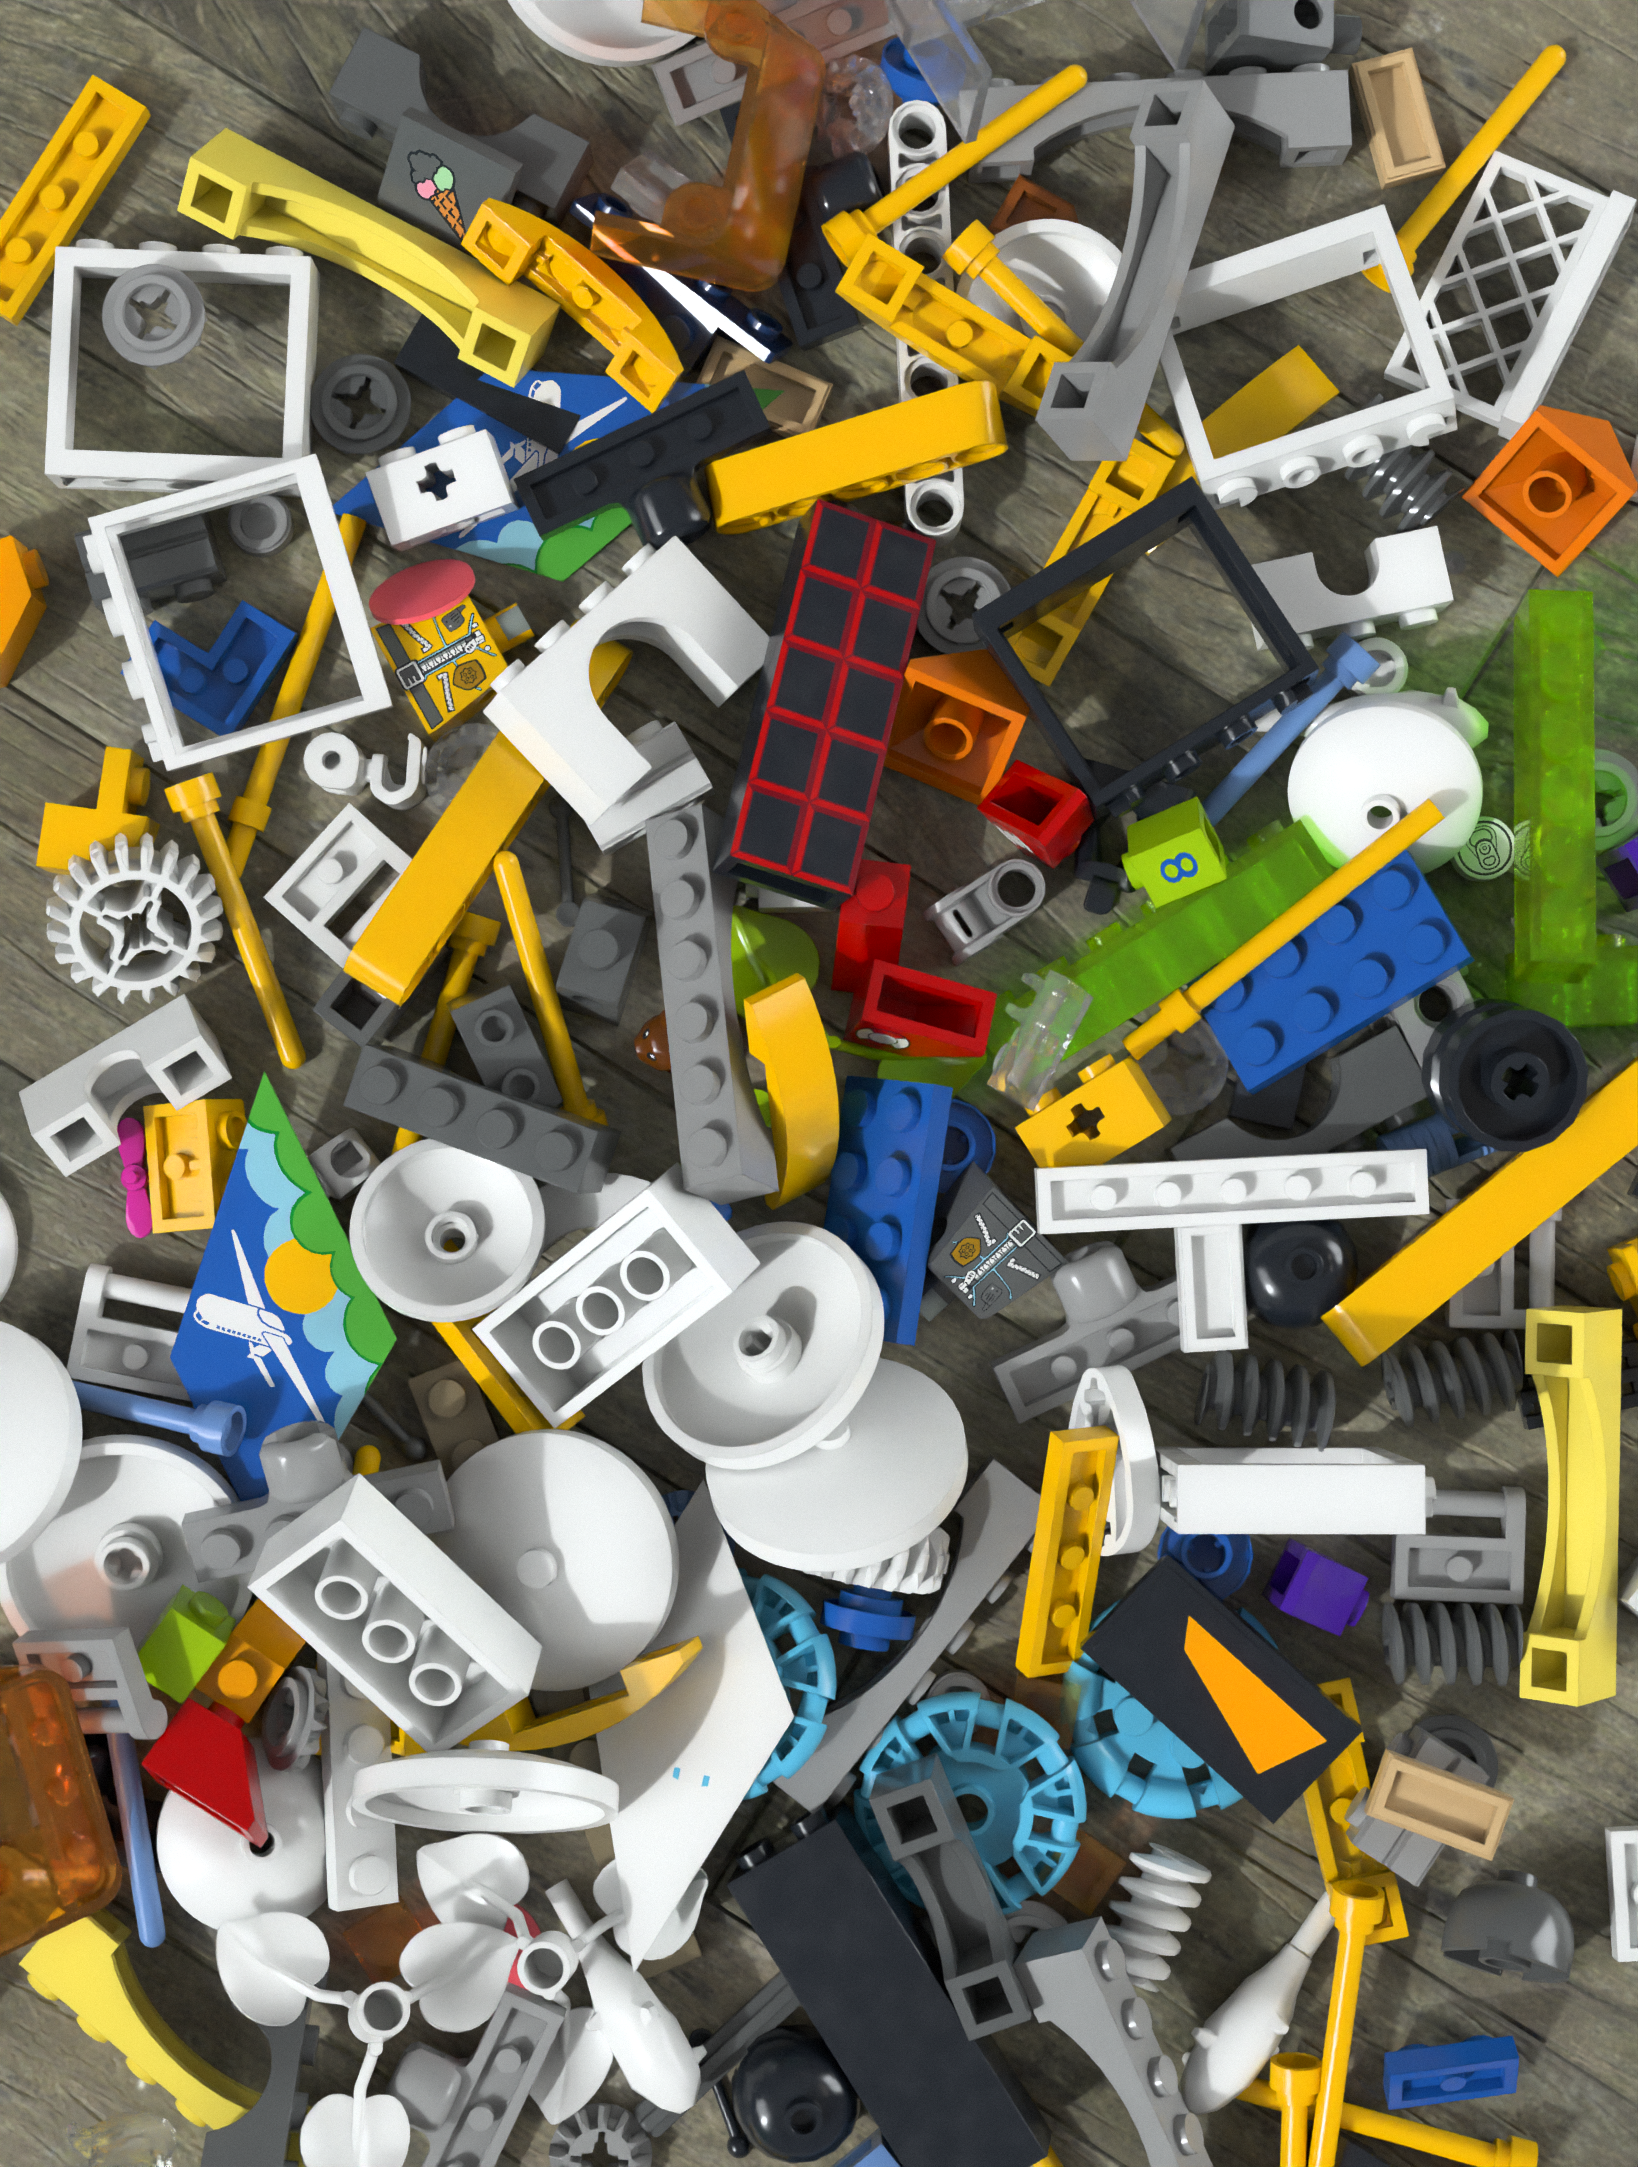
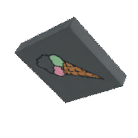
M410 106L401 114L375 206L477 259L461 245V242L481 204L488 198L512 204L524 164Z

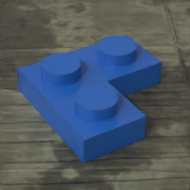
M243 600L209 653L156 620L153 621L148 629L172 707L218 736L237 732L243 728L299 639L295 632Z

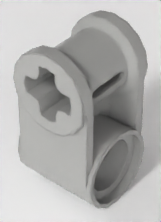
M1011 859L1001 863L971 884L967 883L946 895L926 909L922 916L926 922L934 921L953 950L954 955L951 960L955 967H958L996 943L1004 936V933L1032 916L1039 909L1044 898L1045 881L1041 871L1034 864L1023 859ZM1020 873L1032 882L1034 897L1027 905L1011 907L1000 899L998 894L999 882L1009 874ZM954 913L959 914L972 937H968L954 917Z

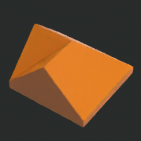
M1539 405L1462 495V498L1556 577H1559L1638 490V483L1608 420Z
M987 649L911 659L904 674L883 766L979 806L1001 779L1030 709Z

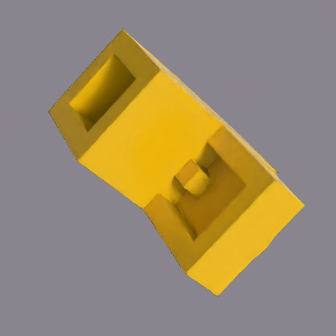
M106 746L96 809L45 802L36 866L50 873L71 875L68 870V860L73 854L91 862L90 844L96 840L108 852L115 850V836L120 832L128 839V847H140V839L146 832L153 837L154 844L160 824L147 816L136 815L137 805L145 806L150 790V770L143 768L144 758L130 749Z

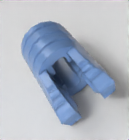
M1437 1113L1376 1138L1377 1150L1427 1149L1428 1178L1498 1151L1468 1136L1453 1140L1452 1135L1459 1133V1131L1448 1126Z

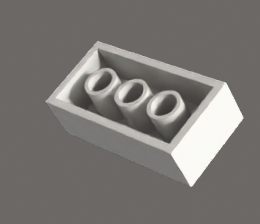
M677 1162L528 1281L511 1299L494 1309L472 1330L555 1429L733 1293L761 1263L708 1199L684 1190L682 1168Z
M360 1473L267 1540L247 1588L426 1752L450 1749L529 1695L542 1645Z

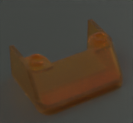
M643 0L641 23L705 38L711 51L719 58L731 63L748 66L747 77L723 187L701 182H690L677 187L667 198L661 225L596 210L590 251L596 256L743 291L759 292L766 290L780 278L787 257L825 80L826 67L823 56L813 44L756 0Z
M35 1663L0 1666V1958L106 1907L117 1895L122 1882L121 1864L70 1687L60 1674L45 1665Z

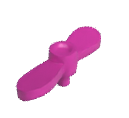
M126 1118L117 1127V1133L121 1142L118 1149L125 1167L121 1173V1182L127 1188L126 1223L132 1235L137 1238H145L153 1230L151 1202L146 1189L149 1185L148 1169L144 1167L146 1153L145 1128L137 1119Z

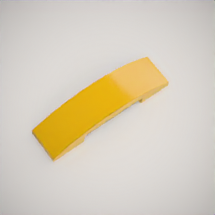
M492 198L484 201L461 245L508 287L524 275L549 298L560 303L561 309L615 355L605 372L651 413L656 412L684 369L667 334L641 298L606 263L555 226L510 204Z
M868 233L835 292L869 319L922 355L967 382H994L998 399L1036 417L1054 362H1069L1073 357L1037 335L1030 339L923 274L924 266Z
M1299 345L1296 346L1202 421L1213 458L1217 459L1294 433L1340 392ZM1185 441L1183 452L1178 457L1171 458L1175 460V463L1156 498L1191 476L1199 486ZM1162 542V543H1160L1159 545H1157L1156 547L1152 548L1151 550H1149V551L1146 552L1145 554H1146L1147 556H1149V555H1150L1151 553H1153L1158 547H1160L1164 542Z
M1134 438L1127 461H1102L1044 568L1155 500L1175 460ZM1114 573L1007 639L1032 678L1050 687Z
M798 973L744 999L749 1053L764 1063L766 1070L779 1191L765 1194L766 1205L772 1210L826 1181L835 1162L839 1140V1102L829 1045L806 979Z
M699 1636L637 1657L620 1670L626 1688L535 1718L528 1697H525L458 1744L469 1746V1743L475 1740H496L508 1743L509 1751H526L556 1747L602 1732L638 1711L673 1683L702 1650L703 1647Z
M1350 1677L1316 1684L1361 1725ZM1361 1732L1307 1788L1303 1796L1329 1901L1331 1900L1333 1883L1340 1880L1367 1882L1381 1888L1385 1892L1382 1920L1374 1925L1373 1933L1366 1935L1365 1946L1408 1937L1409 1933L1395 1872L1351 1843L1345 1833L1351 1825L1344 1819L1350 1803L1363 1787L1371 1790L1361 1742H1365L1363 1732Z

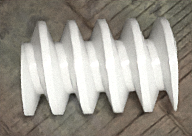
M1149 1843L1153 1848L1151 1854L1131 1852L1129 1859L1143 1872L1141 1877L1121 1876L1118 1881L1132 1895L1131 1901L1110 1900L1108 1905L1122 1919L1120 1926L1105 1925L1111 1939H1115L1124 1952L1126 1972L1131 1983L1142 1989L1158 1992L1159 1989L1149 1979L1165 1980L1171 1973L1170 1966L1159 1955L1175 1956L1179 1954L1181 1949L1180 1942L1169 1931L1185 1932L1191 1926L1190 1918L1178 1906L1195 1908L1200 1905L1202 1900L1200 1894L1188 1882L1205 1884L1210 1881L1212 1875L1210 1870L1196 1861L1165 1846Z

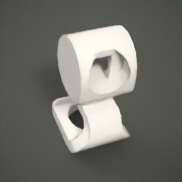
M334 732L321 734L310 742L306 747L303 758L304 768L310 779L327 792L353 796L361 793L366 783L369 782L372 793L381 802L396 810H408L420 804L425 797L429 749L418 737L409 733L407 737L409 745L405 785H397L392 781L388 769V757L385 754H373L372 759H367L362 750L350 739Z
M354 1127L342 1132L308 1156V1160L327 1198L329 1199L332 1196L340 1202L359 1191L371 1173L381 1164Z

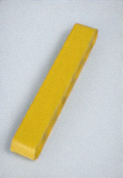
M576 619V620L571 624L570 628H571L575 623H577L580 619ZM615 640L595 647L590 658L589 682L593 697L600 710L621 680L633 655L632 650ZM500 730L356 942L344 965V973L399 1006H402L413 993L493 873L492 863L495 855L500 851L508 850L551 785Z
M1638 1056L1585 1099L1574 1123L1556 1140L1528 1152H1519L1354 1287V1291L1343 1301L1321 1316L1323 1322L1361 1367H1364L1381 1355L1638 1146Z

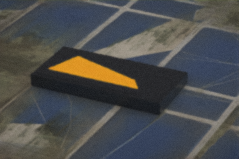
M1169 1550L1165 1552L1080 1643L1082 1651L1273 1824L1362 1732L1361 1725L1201 1579L1188 1570Z

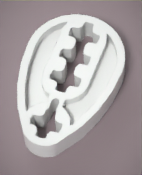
M1116 1365L1089 1368L1082 1375L1073 1402L1068 1429L1106 1425L1119 1435L1101 1556L1138 1552L1144 1549L1152 1540L1158 1526L1161 1507L1158 1464L1150 1424L1134 1378L1126 1367Z

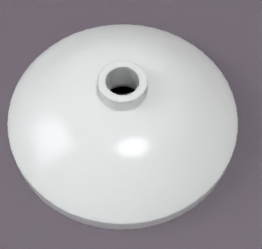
M1030 220L1006 228L994 235L996 238L992 243L1000 250L997 257L1085 342L1109 296L1122 256L1121 251L1098 232L1067 220ZM966 272L962 274L956 294L1028 338L1032 339L1035 335L1042 338L980 276L973 280Z
M1374 701L1350 706L1334 713L1319 723L1300 745L1293 760L1288 780L1289 808L1300 835L1317 855L1338 869L1429 798L1445 819L1407 848L1422 873H1428L1449 861L1467 843L1477 825L1483 798L1481 770L1477 758L1465 738L1438 715L1411 704L1392 701ZM1375 806H1384L1392 814L1381 818L1373 815L1370 809Z
M429 1138L410 1144L384 1160L368 1177L352 1209L349 1231L350 1245L353 1258L365 1283L389 1307L404 1315L424 1321H464L486 1314L511 1299L529 1280L544 1248L546 1238L545 1209L541 1194L531 1176ZM458 1237L465 1240L463 1247L458 1251L448 1252L443 1249L444 1244L451 1238Z
M262 1737L247 1738L255 1749L267 1831L272 1836L271 1846L263 1853L252 1852L249 1847V1840L169 1790L164 1799L157 1822V1859L161 1874L172 1895L194 1918L217 1930L224 1921L248 1918L268 1912H290L306 1918L328 1898L322 1762L313 1754L310 1755L309 1763L304 1770H293L291 1773L273 1769L267 1760Z

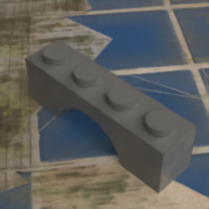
M363 27L329 91V96L337 115L340 116L338 119L339 123L350 132L364 139L372 140L374 134L393 143L401 114L410 106L441 121L427 104L428 77L421 56ZM534 113L516 127L503 133L488 136L466 134L523 163L524 167L511 205L560 228L594 163L590 142Z
M1393 1026L1329 1059L1331 1089L1327 1103L1316 1121L1300 1134L1285 1140L1263 1139L1243 1131L1228 1118H1225L1170 1146L1164 1152L1169 1161L1315 1154L1327 1151L1328 1153L1352 1152L1367 1143L1362 1134L1365 1130L1384 1121L1388 1130H1391L1423 1112L1418 1104V1101L1427 1097L1421 1081L1422 1072L1398 1028Z
M363 1045L343 1106L576 1194L600 1193L602 1191L622 1132L566 1110L537 1104L496 1091L452 1072L445 1065L394 1046Z
M935 1753L877 1774L869 1798L870 1805L893 1860L900 1862L906 1868L923 1899L938 1943L944 1983L968 2040L971 2041L1031 2020L1032 2007L1013 1967L1020 1952L938 1754Z
M330 1960L326 1974L314 1985L319 1989L327 1990ZM309 1997L306 1998L305 2006L300 2016L289 2025L267 2026L255 2022L265 2034L271 2047L272 2063L268 2083L260 2099L243 2117L228 2126L206 2132L200 2167H298L299 2161L287 2160L291 2133L300 2134V2128L308 2111L309 2093L298 2092L302 2065L314 2066L320 2033V2026L309 2025L313 2001ZM231 2001L232 2007L238 2010L235 2004Z

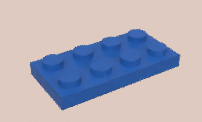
M1405 849L1201 1011L1247 1092L1254 1095L1474 962L1475 959L1412 854ZM1214 967L1186 984L1187 987L1189 988L1191 985H1193L1196 981H1198L1201 977H1203Z
M847 1075L841 1105L838 1149L831 1171L832 1176L823 1229L845 1242L863 1260L873 1274L881 1293L884 1308L883 1341L915 1346L953 1088L929 1083Z

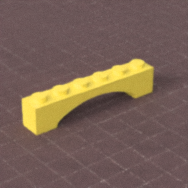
M228 128L222 130L190 157L177 210L232 240L241 235L283 244L327 259L368 278L409 303L436 324L460 349L458 359L513 388L544 355L561 306L555 300L517 280L508 287L479 260Z
M1572 1305L1526 1309L1525 1374H1532L1545 1429L1548 1462V1521L1538 1594L1528 1630L1523 1632V1654L1520 1663V1698L1579 1707L1616 1696L1622 1309Z
M83 1890L67 1905L19 1963L20 1966L29 1972L27 1979L31 1986L45 1998L52 2001L60 1999L78 2014L76 2018L77 2023L90 2037L101 2043L110 2041L127 2056V2066L138 2078L150 2085H155L158 2082L177 2098L175 2101L177 2109L193 2124L199 2127H205L207 2124L213 2130H216L239 2120L253 2108L262 2096V2093L234 2081L215 2069L175 2034L150 2002L131 1965L124 1941L132 1931ZM308 2106L307 2114L311 2110L312 2106ZM291 2133L287 2160L299 2161L298 2167H305L299 2151V2134Z

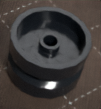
M1479 999L1456 1008L1435 1027L1423 1052L1421 1081L1432 1109L1451 1128L1498 1151L1528 1152L1553 1142L1574 1123L1586 1098L1588 1066L1580 1042L1562 1022L1510 1000Z

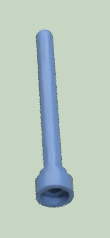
M1342 631L1325 650L1329 655L1321 664L1325 670L1317 677L1316 683L1309 687L1313 695L1296 709L1282 715L1201 803L1213 827L1343 687L1350 690L1357 681L1363 685L1381 666L1345 632Z
M72 1380L79 1398L80 1408L83 1410L189 1434L192 1442L198 1443L202 1451L226 1457L234 1455L243 1441L246 1430V1412L240 1405L214 1400L208 1405L201 1404L194 1409Z
M101 1700L102 1707H119L117 1700ZM129 1733L107 1734L139 1937L145 1946L154 1948L163 1943L166 1937V1930L135 1739Z

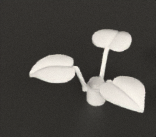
M469 1833L422 1846L416 1854L420 1884L430 1907L440 1922H471L488 1925L503 1931L509 1917L513 1921L517 1933L516 1945L519 1949L523 1950L517 1964V1972L521 1983L530 1992L543 1995L546 2000H554L558 2005L567 2008L565 2018L529 2092V2095L537 2103L550 2124L555 2125L566 2120L580 2110L594 2096L606 2078L614 2058V2054L601 2031L589 2032L585 2026L594 2014L593 2007L580 2006L571 2009L570 1998L561 1989L577 1969L579 1962L578 1952L582 1951L590 1942L611 1927H613L614 1937L619 1947L630 1955L616 1859L612 1860L602 1869L593 1886L595 1901L607 1916L597 1921L574 1939L559 1931H546L533 1938L530 1936L524 1914L514 1906L526 1895L529 1888L530 1875L523 1854L513 1843L504 1837L492 1833ZM701 1867L644 1957L645 1960L663 1959L672 1955L690 1938L697 1925L703 1899L709 1884L708 1876Z
M268 1912L243 1919L227 1920L219 1926L216 1936V1960L219 1975L231 2001L246 2017L267 2026H286L300 2016L305 2006L306 1998L309 1997L316 2002L348 2007V2023L351 2031L359 2040L368 2043L367 2052L354 2086L353 2098L345 2094L328 2095L318 2101L305 2116L299 2134V2151L305 2167H402L410 2142V2125L403 2105L399 2100L390 2095H375L366 2098V2090L378 2056L383 2051V2042L395 2036L405 2027L410 2017V2004L419 2000L420 2010L424 2019L433 2027L442 2031L455 2033L470 2031L488 2020L498 2007L505 1991L513 1962L519 1948L516 1945V1937L497 1928L478 1923L447 1922L433 1925L417 1933L407 1943L400 1955L399 1967L401 1974L413 1989L404 1992L393 1983L378 1982L357 1995L350 1990L339 1992L323 1990L314 1986L326 1974L330 1955L324 1934L309 1919L290 1912Z

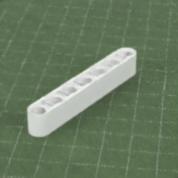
M920 100L905 102L895 110L890 118L887 145L889 193L947 153L944 117L937 107L929 102ZM916 128L927 132L933 141L924 148L914 149L906 146L901 141L900 136L905 131ZM948 183L931 195L936 201L932 208L922 212L910 210L891 224V242L893 248L908 257L918 252H925L934 256L939 266L932 273L925 275L954 292L953 268L941 258L952 245ZM896 337L899 403L918 397L912 391L911 385L920 377H935L941 381L945 389L958 385L957 375L922 355ZM962 468L903 485L905 523L911 525L917 534L936 540L935 548L945 546L951 542L960 530L963 516ZM931 500L940 501L948 507L952 517L950 521L942 526H928L918 517L917 509L924 502Z

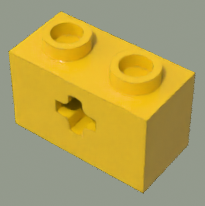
M1109 1053L1077 1073L1083 1082V1085L1062 1097L1057 1087H1054L1025 1105L1024 1108L1030 1118L1020 1123L1015 1129L1039 1168L1102 1165L1165 1127L1172 1118L1134 1057L1130 1055L1116 1064ZM1099 1106L1105 1117L1097 1123V1128L1092 1125L1082 1129L1076 1119L1084 1113V1108L1089 1111Z

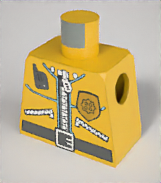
M469 595L453 608L433 618L403 625L380 623L370 628L427 733L435 743L444 740L493 700L497 692L490 684L508 667L502 654L534 637L517 603L482 620Z

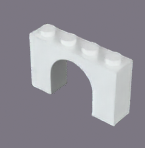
M673 536L658 551L650 543L646 544L622 567V570L628 576L614 589L607 581L603 582L579 605V609L585 615L570 628L563 619L559 621L535 644L541 655L527 667L520 659L515 660L490 684L497 692V695L483 713L589 826L595 823L652 768L648 761L602 713L593 697L589 682V663L595 647L618 639H633L649 643L669 655L718 708L760 670L764 663L770 637L677 536Z

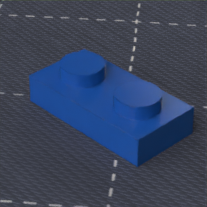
M1476 2035L1460 2043L1430 2047L1424 2044H1410L1397 2051L1384 2053L1383 2090L1388 2110L1516 2093L1519 2055L1513 2035L1497 2038Z

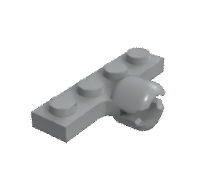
M722 0L728 16V29L721 36L652 64L651 67L674 125L679 126L909 29L899 0Z
M1110 1241L1088 1244L1064 1256L1068 1262L1050 1275V1278L1066 1312V1323L1058 1330L989 1362L1017 1422L1021 1424L1074 1399L1082 1375L1089 1368L1122 1365L1131 1372L1181 1348L1177 1274L1151 1286L1140 1287L1136 1283L1122 1250ZM1246 1306L1247 1316H1249L1250 1312Z
M310 1420L290 1424L273 1431L265 1437L259 1453L269 1488L268 1494L260 1498L185 1513L182 1528L198 1583L254 1571L264 1546L270 1537L355 1476L345 1467L335 1428L323 1421ZM440 1459L363 1476L424 1535L454 1529L455 1514Z
M508 1982L498 2007L492 2014L476 2050L469 2058L457 2059L420 2041L411 2043L404 2050L388 2083L385 2095L393 2096L401 2102L408 2116L410 2127L424 2133L430 2141V2148L421 2167L495 2166L560 2029L567 2008Z

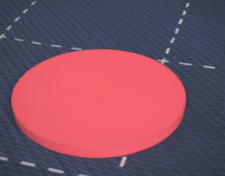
M440 559L423 562L394 574L380 584L370 597L369 608L372 616L377 621L385 624L403 625L424 621L448 611L465 599L474 587L475 575L470 565L460 560Z

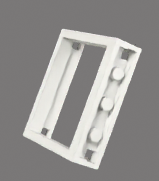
M1384 204L1188 271L1159 359V365L1200 489L1214 510L1238 502L1243 507L1259 495L1283 487L1300 488L1314 482L1322 474L1346 466L1363 467L1377 461L1385 453L1409 445L1426 446L1429 445L1430 438L1457 430L1455 397ZM1381 264L1426 389L1214 459L1173 335Z
M98 239L76 241V247L56 246L44 474L58 488L178 493L312 455L313 420L310 412V401L316 378L320 273L311 256H303L301 250L283 246L269 247L266 249L265 255L240 254V249L225 244H207L202 247V252L177 251V247L172 244L157 241L142 242L139 244V250L114 249L112 243ZM147 264H160L181 271L192 282L290 286L282 458L73 450L82 278L118 279L121 275L135 267ZM298 486L273 493L278 497L302 498Z
M316 453L88 518L92 534L83 537L88 553L87 558L94 575L105 572L112 595L111 598L102 600L105 616L113 637L125 636L132 659L122 663L125 680L133 700L144 697L151 723L141 726L144 740L148 744L153 762L163 760L167 771H176L394 707ZM298 486L362 695L185 746L120 536Z
M1154 1446L1161 1496L1159 1519L1177 1534H1426V1518H1433V1499H1437L1436 1485L1433 1477H1425V1465L1379 1447H1326L1323 1452H1319L1318 1447Z

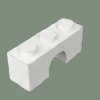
M1437 526L1374 539L1364 551L1369 573L1368 586L1364 592L1357 595H1339L1326 588L1318 577L1312 552L1251 565L1307 650L1314 648L1313 639L1335 634L1338 637L1342 631L1353 640L1358 641L1376 635L1375 626L1399 621L1401 630H1410L1436 623L1438 621L1437 613L1442 612L1454 600ZM1252 624L1257 651L1269 649Z
M183 994L21 1090L19 1096L32 1137L63 1175L67 1177L121 1145L117 1133L119 1119L125 1110L138 1099L153 1093H163L176 1111L230 1080L232 1076L215 1034L187 996Z

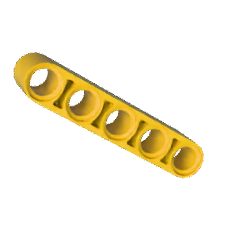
M973 381L714 461L705 467L704 473L716 531L719 534L734 535L755 531L801 517L817 499L850 502L994 458L1006 452L1009 447L994 382Z

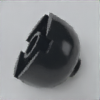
M1337 1219L1248 1223L1243 1225L1242 1239L1246 1306L1250 1313L1265 1323L1290 1330L1318 1326L1323 1323L1322 1315L1330 1311L1354 1291L1359 1271L1356 1247L1343 1224Z
M805 2024L779 2026L757 2037L747 2048L748 2054L740 2062L738 2070L735 2068L731 2079L734 2113L749 2142L767 2157L789 2164L815 2162L835 2152L853 2132L860 2113L861 2099L818 2030Z

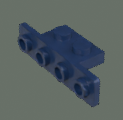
M596 192L575 199L569 212L617 249L608 266L630 286L655 316L677 352L684 369L682 372L684 377L695 373L721 330L725 331L768 364L787 355L793 346V342L781 333L783 327L777 319L761 309H749L731 295L733 289L725 279L709 270L702 269L700 271L681 256L683 251L674 240L657 231L649 232L631 218L633 215L632 210L623 201L613 195Z

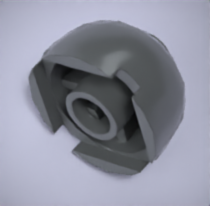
M1500 1870L1498 1880L1477 1881L1464 1888L1454 1900L1444 1926L1441 1951H1444L1443 1956L1448 1960L1488 1974L1501 1976L1502 1970L1523 1972V1981L1539 1983L1568 1982L1574 1956V1929L1569 1914L1553 1895L1537 1889V1877L1521 1871Z

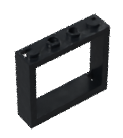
M1192 476L972 613L974 631L1029 707L1028 715L1074 786L1087 796L1091 812L1096 820L1109 812L1112 813L1114 818H1119L1131 812L1147 799L1144 790L1165 777L1170 784L1187 777L1202 765L1203 762L1199 756L1220 743L1225 750L1240 744L1257 731L1258 727L1255 721L1274 709H1277L1280 715H1284L1302 705L1313 695L1309 687L1316 683L1319 671L1318 665ZM1189 527L1285 674L1102 787L1007 639L1184 528Z

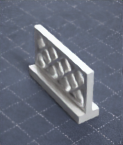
M1496 150L1494 151L1420 299L1425 318L1427 320L1430 317L1433 329H1430L1434 341H1439L1448 365V369L1445 370L1448 381L1453 380L1457 389L1451 388L1455 397L1456 410L1499 428L1498 435L1510 440L1538 406L1542 404L1631 224L1636 199L1615 190L1612 191L1610 197L1604 196ZM1499 174L1524 183L1531 202L1498 213L1490 192ZM1538 189L1550 195L1541 198ZM1570 202L1590 211L1582 229L1556 238L1546 209ZM1483 206H1485L1488 217L1476 221ZM1536 213L1546 242L1513 253L1503 225ZM1493 229L1504 257L1470 269L1463 251L1467 238ZM1574 245L1565 262L1561 249ZM1551 253L1559 273L1555 284L1528 293L1518 265ZM1457 261L1461 273L1449 277ZM1508 269L1519 297L1485 309L1475 281ZM1466 284L1476 313L1443 325L1435 305L1440 293ZM1546 301L1537 317L1533 305ZM1524 309L1531 328L1527 340L1500 349L1490 321ZM1481 324L1491 353L1458 365L1447 336ZM1404 331L1384 372V379L1411 391L1418 392L1426 388L1420 374L1404 368L1412 351ZM1518 356L1511 373H1509L1505 361ZM1496 364L1504 387L1495 405H1490L1469 396L1462 376Z

